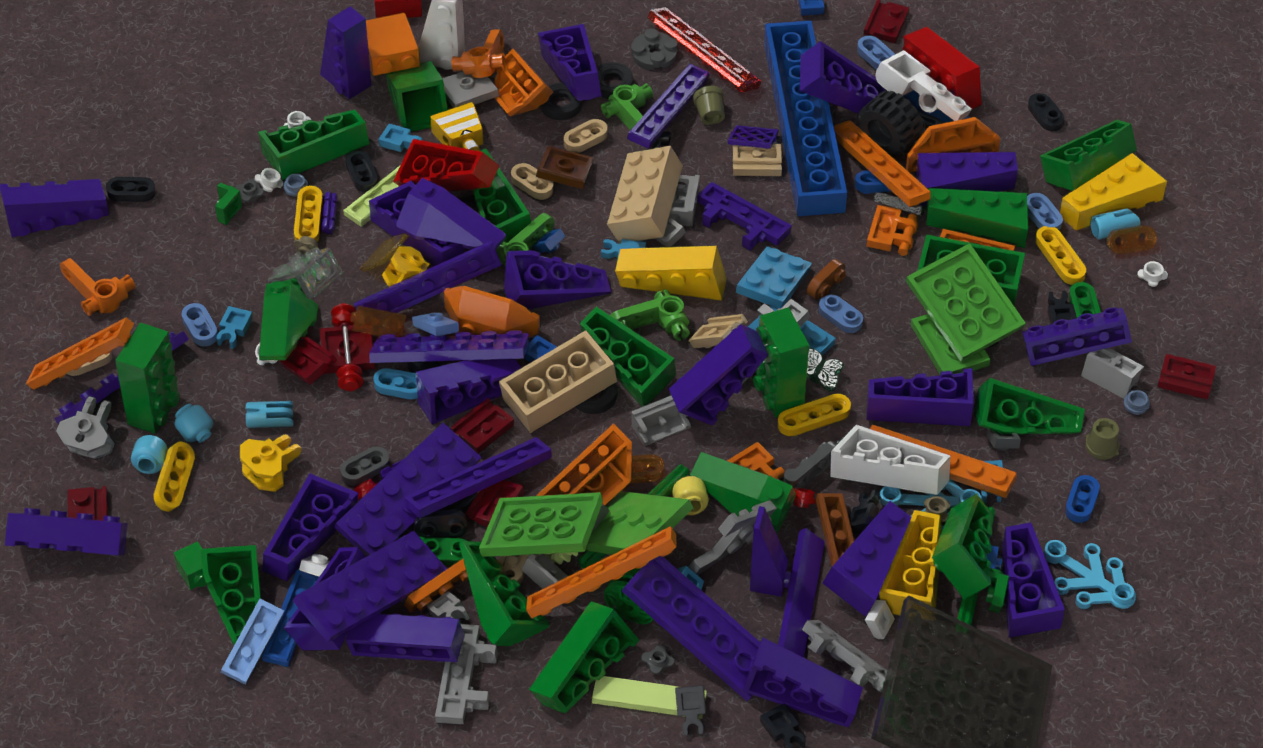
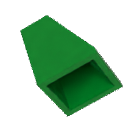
M432 61L420 63V67L386 73L388 91L401 127L410 129L411 132L431 128L430 116L448 110L443 79Z

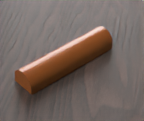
M817 493L815 500L832 567L854 542V537L843 493Z

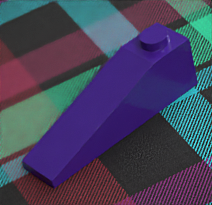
M424 178L408 193L395 225L396 230L415 239L425 241V238L439 240V244L445 245L448 242L462 244L463 248L474 249L489 241H492L495 249H497L506 239V234L446 189Z
M532 250L508 251L504 282L506 297L527 309L611 293L607 274L603 269L580 263L575 265L561 261L562 258L558 257L550 259L539 256V252Z
M759 506L753 533L750 591L782 597L784 587L789 588L792 572L787 571L788 560L765 507Z

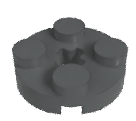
M647 29L644 34L639 35L632 42L631 55L633 56V61L638 66L647 70H654V68L660 67L662 69L667 68L677 59V40L665 33L658 32L656 29ZM650 49H658V51L651 53Z

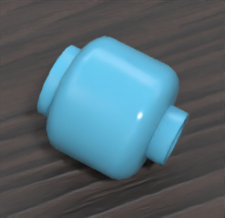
M187 404L177 411L174 425L187 442L198 441L202 443L211 436L210 430L213 427V420L201 405Z
M153 435L140 437L134 444L131 455L132 465L136 470L145 474L159 472L162 469L168 451L166 443L161 438Z

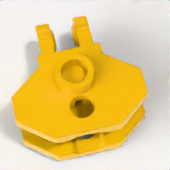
M399 246L391 258L392 262L389 263L382 276L390 287L428 270L429 263L425 262L420 251L413 247Z
M283 434L274 441L271 439L266 441L248 439L240 444L242 474L259 490L276 492L284 486V472L288 470L287 464L301 454L302 449L298 444H293L289 447L292 439L286 434Z

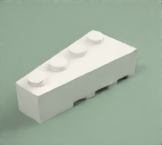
M463 0L431 1L418 47L419 63L432 61L435 67L449 70L452 69L451 60L453 56H462V53L465 51Z
M855 425L831 451L830 477L938 495L949 482L951 456Z

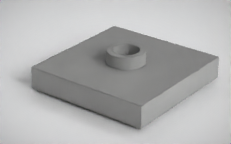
M462 71L443 78L446 100L453 108L470 102L476 105L499 96L498 88L488 77L474 78L471 75H465Z

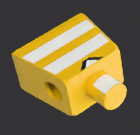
M473 102L430 116L431 132L442 144L480 151L479 146L483 144V130Z

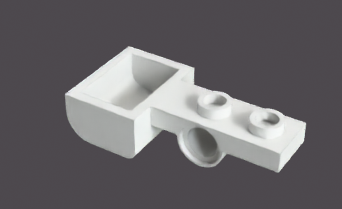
M904 50L882 61L878 66L876 80L883 88L901 95L915 90L920 94L919 105L925 112L931 113L940 109L954 121L967 117L972 109L966 105L962 98L954 96L943 84L929 77L931 70Z

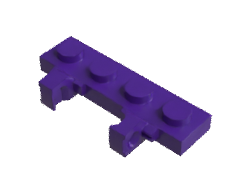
M713 182L697 195V202L705 206L702 224L710 228L711 224L716 223L719 218L722 220L727 218L746 229V233H748V235H743L742 247L748 250L753 249L759 241L763 243L766 240L778 246L791 233L792 225Z

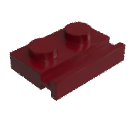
M877 0L866 23L863 35H871L881 40L896 43L909 14V7L891 2L885 4L881 3V0Z
M305 336L301 337L303 340L297 344L286 360L278 361L282 367L311 385L329 369L328 365L331 362L335 363L337 359L331 352Z
M1166 354L1157 387L1208 400L1216 365Z
M487 398L451 426L450 429L479 454L514 426V418L499 406L493 405L490 399Z
M502 480L480 490L465 513L468 521L474 520L477 524L488 527L499 498L522 497L525 493L523 485Z
M102 486V489H95L94 487L68 489V517L77 518V513L94 514V520H103L104 515L108 516L107 487Z

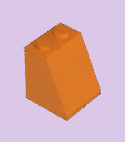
M405 13L366 20L370 71L373 76L420 67L418 47Z

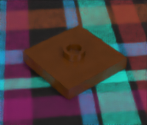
M547 146L537 169L536 177L583 189L591 171L594 158Z

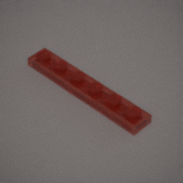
M663 7L650 10L648 19L657 28L676 39L677 42L687 48L689 53L696 55L706 66L713 68L720 77L731 82L737 90L747 92L759 89L761 84L759 78L668 8Z

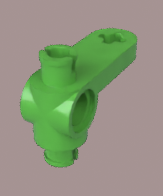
M647 83L641 87L636 84L631 86L620 85L609 96V102L601 104V110L604 116L606 115V118L616 114L631 130L643 117L637 109L645 106L646 99L653 97L652 89Z
M547 213L540 214L508 243L503 241L499 245L496 252L505 270L508 251H530L532 249L531 246L546 232L552 231L555 224L553 217Z
M660 290L655 294L654 300L617 310L610 315L619 322L621 321L622 324L631 330L658 322L668 334H673L677 341H681L679 334L683 340L690 334L687 328L689 320L684 312V303L679 297L670 295L668 290H663L665 296L662 295Z

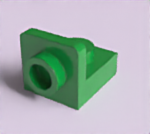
M219 183L217 185L219 200L216 203L215 211L218 222L227 225L242 207L240 190H237L235 187Z
M991 568L987 575L991 578V585L993 586L988 588L986 602L990 603L989 611L1000 613L1009 576L1003 575V572Z

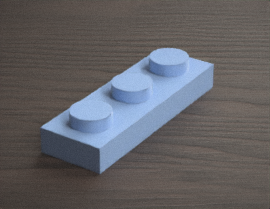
M259 599L223 665L221 673L246 685L280 622L284 610Z

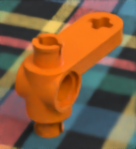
M501 29L491 30L484 46L464 51L462 56L459 57L453 56L451 60L452 70L454 72L463 71L465 75H471L474 78H485L491 76L496 68L504 69L506 59L503 53V31Z
M71 258L60 263V269L64 277L86 298L85 301L81 302V307L88 316H91L96 311L102 314L117 310L120 303L128 298L127 292L136 288L135 282L128 274L120 280L117 277L95 282Z

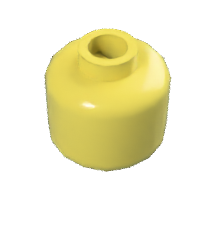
M695 476L683 477L673 486V498L689 499L694 507L687 515L699 514L708 506L709 498L706 486L700 478Z

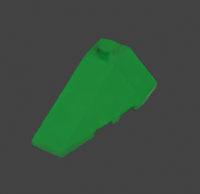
M281 281L266 283L259 360H286L296 348L297 340L300 337H305L307 328L310 325L314 326L317 322L318 304L292 283Z
M989 378L978 388L974 408L979 426L1002 434L1081 433L1085 412L1084 408L993 378Z
M703 452L700 453L690 476L700 478L704 482L707 492L731 514L735 513L737 517L740 515L739 512L746 509L750 513L753 511L751 509L753 506L770 500L777 508L770 516L776 534H778L797 495L792 485Z
M462 541L459 544L479 620L487 634L488 640L493 645L512 646L547 629L550 624L544 615H538L534 618L530 617L526 611L527 599L518 590L521 585L515 579L511 580L501 571L503 565L496 557H482L479 550L481 542Z
M256 545L201 549L203 578L233 646L260 599Z

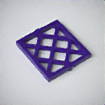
M736 125L728 139V144L771 149L773 143L776 142L779 130Z

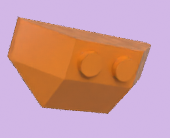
M512 49L505 56V68L495 69L497 74L494 79V85L498 88L499 96L495 97V100L510 117L537 109L540 105L547 102L553 93L541 77Z
M976 117L929 126L908 153L906 170L909 173L916 172L918 153L999 152L1000 137Z
M467 286L451 289L445 288L444 290L445 309L450 318L458 322V332H470L471 335H481L482 332L486 331L507 334L508 331L519 330L522 333H529V337L538 335L540 332V315L534 312L531 313L526 307L512 299Z
M613 423L536 496L601 492L602 504L606 506L631 482L632 442Z

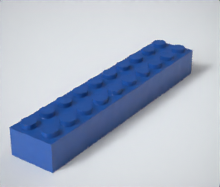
M812 21L765 24L764 47L797 216L845 213L847 189L829 102L800 91L801 55L816 45Z

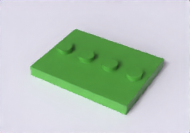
M970 243L906 277V283L960 361L1024 328L1026 324Z
M621 491L605 506L610 511L595 531H592L585 551L613 555L670 526L674 528L694 507L689 499Z
M601 492L499 498L479 547L481 556L585 552L603 503Z

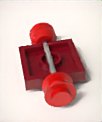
M342 303L331 310L332 325L334 327L319 328L321 346L331 352L337 359L335 363L331 362L328 365L329 369L324 374L337 373L339 378L338 386L346 391H355L363 385L362 370L375 369V363H370L369 352L373 347L370 323L356 325L355 307Z

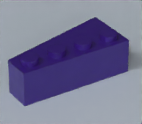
M1015 152L918 153L916 168L917 180L927 189L995 192L1015 189L1018 172ZM927 201L920 203V208L926 207Z
M516 359L465 360L417 371L418 404L433 425L474 408L487 398L493 400L502 396L499 381L518 371L521 367Z
M309 473L263 553L262 571L288 581L295 574L296 570L300 568L301 560L312 556L337 531L334 528L336 522L357 504L358 493Z
M889 501L831 567L823 584L866 617L877 599L911 520V516Z
M24 508V513H8L5 546L26 545L28 548H54L55 550L62 551L77 550L85 553L124 555L128 523L120 522V517L104 515L103 520H94V514L77 513V518L67 517V512L54 510H51L50 515L40 514L41 509Z
M1032 523L1005 527L1002 553L1004 575L1009 576L1005 592L1008 638L1060 629L1065 609Z
M762 637L751 663L743 691L781 705L785 704L786 707L823 720L849 727L855 716L863 687Z

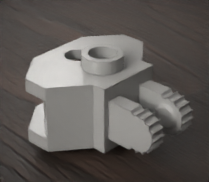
M89 396L85 401L82 411H77L76 416L60 421L56 432L70 452L96 459L111 454L115 444L107 432L108 425L106 424L111 410V402L104 400L95 416L93 412L96 406V398Z

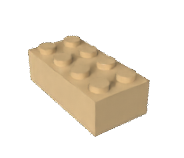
M671 146L627 154L607 223L619 243H621L622 239L642 241L664 236L683 167Z
M585 330L499 381L503 400L526 429L532 433L616 383L617 378L614 363Z

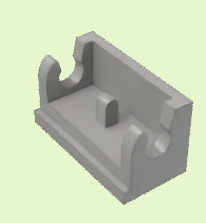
M680 175L678 182H684L686 185H677L669 217L680 225L693 226L697 195L699 194L700 175Z
M1110 348L1090 352L1087 355L1081 376L1124 399L1131 392V388L1137 386L1144 366Z
M672 395L632 411L631 426L644 446L691 428V424L686 418L687 415L679 413Z
M531 554L521 569L542 589L568 577L544 554Z

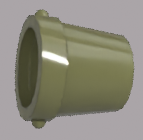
M705 86L694 93V105L704 124H717L723 121L725 118L724 94L721 88Z
M1108 418L1098 419L1094 422L1090 434L1086 435L1085 448L1092 457L1100 460L1111 459L1115 455H1119V427L1117 423Z

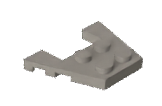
M769 500L751 508L753 511L750 513L744 509L739 512L740 515L738 517L735 513L730 514L718 528L723 535L712 550L694 559L688 568L696 575H699L728 554L735 553L744 543L751 544L753 542L754 525L759 506L765 507L770 518L777 509L775 505Z

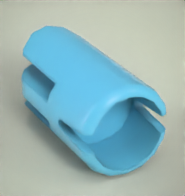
M1128 208L1094 215L1090 221L1092 233L1099 240L1135 231L1140 227L1141 223L1139 217Z
M293 401L247 402L245 408L247 409L246 426L248 428L293 427Z

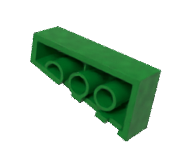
M355 109L324 116V120L319 122L307 120L302 121V126L289 128L288 125L278 127L279 131L267 133V130L258 132L262 153L271 166L279 172L282 180L291 174H299L369 145L366 122Z
M487 149L481 150V152H484L494 161ZM498 168L490 188L472 189L479 214L506 234V239L504 240L506 243L532 222L529 211L500 168Z
M597 306L580 322L581 333L586 330L614 363L617 380L641 407L648 405L676 376L675 358Z
M591 601L529 690L542 705L565 714L589 691V685L594 680H600L606 674L605 669L613 661L618 663L625 656L623 652L629 646L634 647L640 640L614 609Z

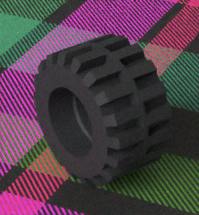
M883 91L859 112V128L891 157L900 156L923 133V123L920 121L921 117L917 113L915 106L908 99H905L903 95L896 94L894 91Z

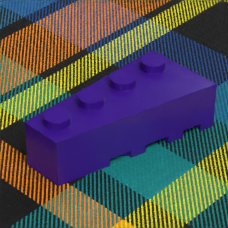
M351 6L328 19L320 75L331 83L339 94H344L349 99L372 86L366 18Z
M584 24L539 32L538 38L542 57L578 101L601 97L598 72Z
M821 41L801 55V92L859 114L860 110L878 94L887 91L877 82L875 76Z
M100 179L69 180L66 184H57L55 181L45 182V185L40 186L20 183V187H8V184H0V192L11 237L25 236L29 233L42 230L47 231L64 225H74L81 221L99 219L109 215Z
M412 181L369 200L371 221L404 245L420 251L423 258L432 265H439L464 253L462 244L448 242L447 245L439 244V240L425 238V241L418 240L396 230L395 225L407 195L415 187Z
M740 324L669 388L679 413L709 425L715 424L717 421L716 415L719 411L726 410L729 406L728 400L732 394L740 392L743 388V380L751 377L768 356L758 331Z
M972 368L963 369V373L952 374L951 371H942L939 376L926 377L924 373L915 374V377L912 379H904L902 376L869 380L866 420L970 426L973 411Z
M358 547L339 548L314 585L365 558V555ZM297 608L284 627L302 650H340L347 634L346 632L327 642L299 608Z

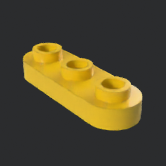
M306 186L298 192L294 224L295 240L308 236L317 242L319 241L323 196L322 191L316 186Z
M1043 226L1039 228L1036 234V244L1060 278L1070 285L1083 282L1086 275V267L1061 232L1055 227Z
M832 394L785 410L778 417V429L786 436H796L838 422L849 416L851 402L845 395Z
M177 442L168 449L154 491L155 504L166 512L174 510L181 504L195 460V453L192 447L185 442Z

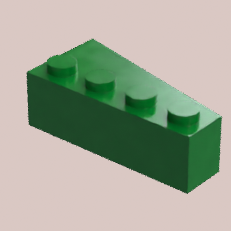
M1115 120L1040 155L1045 181L1057 187L1074 191L1137 150L1132 124Z
M928 188L931 193L930 200H927L926 225L955 232L963 231L976 237H989L997 242H1010L1016 244L1017 247L1025 248L1028 233L1027 193Z
M978 494L951 508L932 556L935 567L946 575L963 599L991 585V578L987 575V572L991 570V562L987 560V554L992 550V545L988 539L992 536V513Z

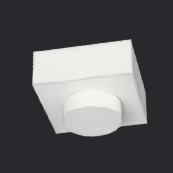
M312 554V556L301 560L299 570L320 577L329 564L328 558L320 554Z
M876 600L865 619L872 635L877 639L885 638L895 620L884 600Z

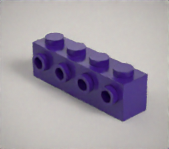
M1116 307L1105 309L1097 314H1082L1072 320H1057L1047 326H1032L1028 330L1022 331L1031 366L1132 342L1123 308Z
M377 614L349 630L345 640L353 656L457 662L465 634L459 619L451 617L434 618L424 615Z

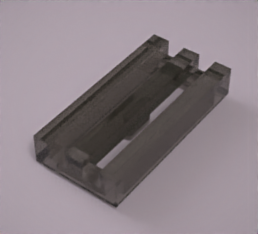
M876 192L873 200L917 215H924L926 210L924 205L918 204L909 207L899 197L883 192Z

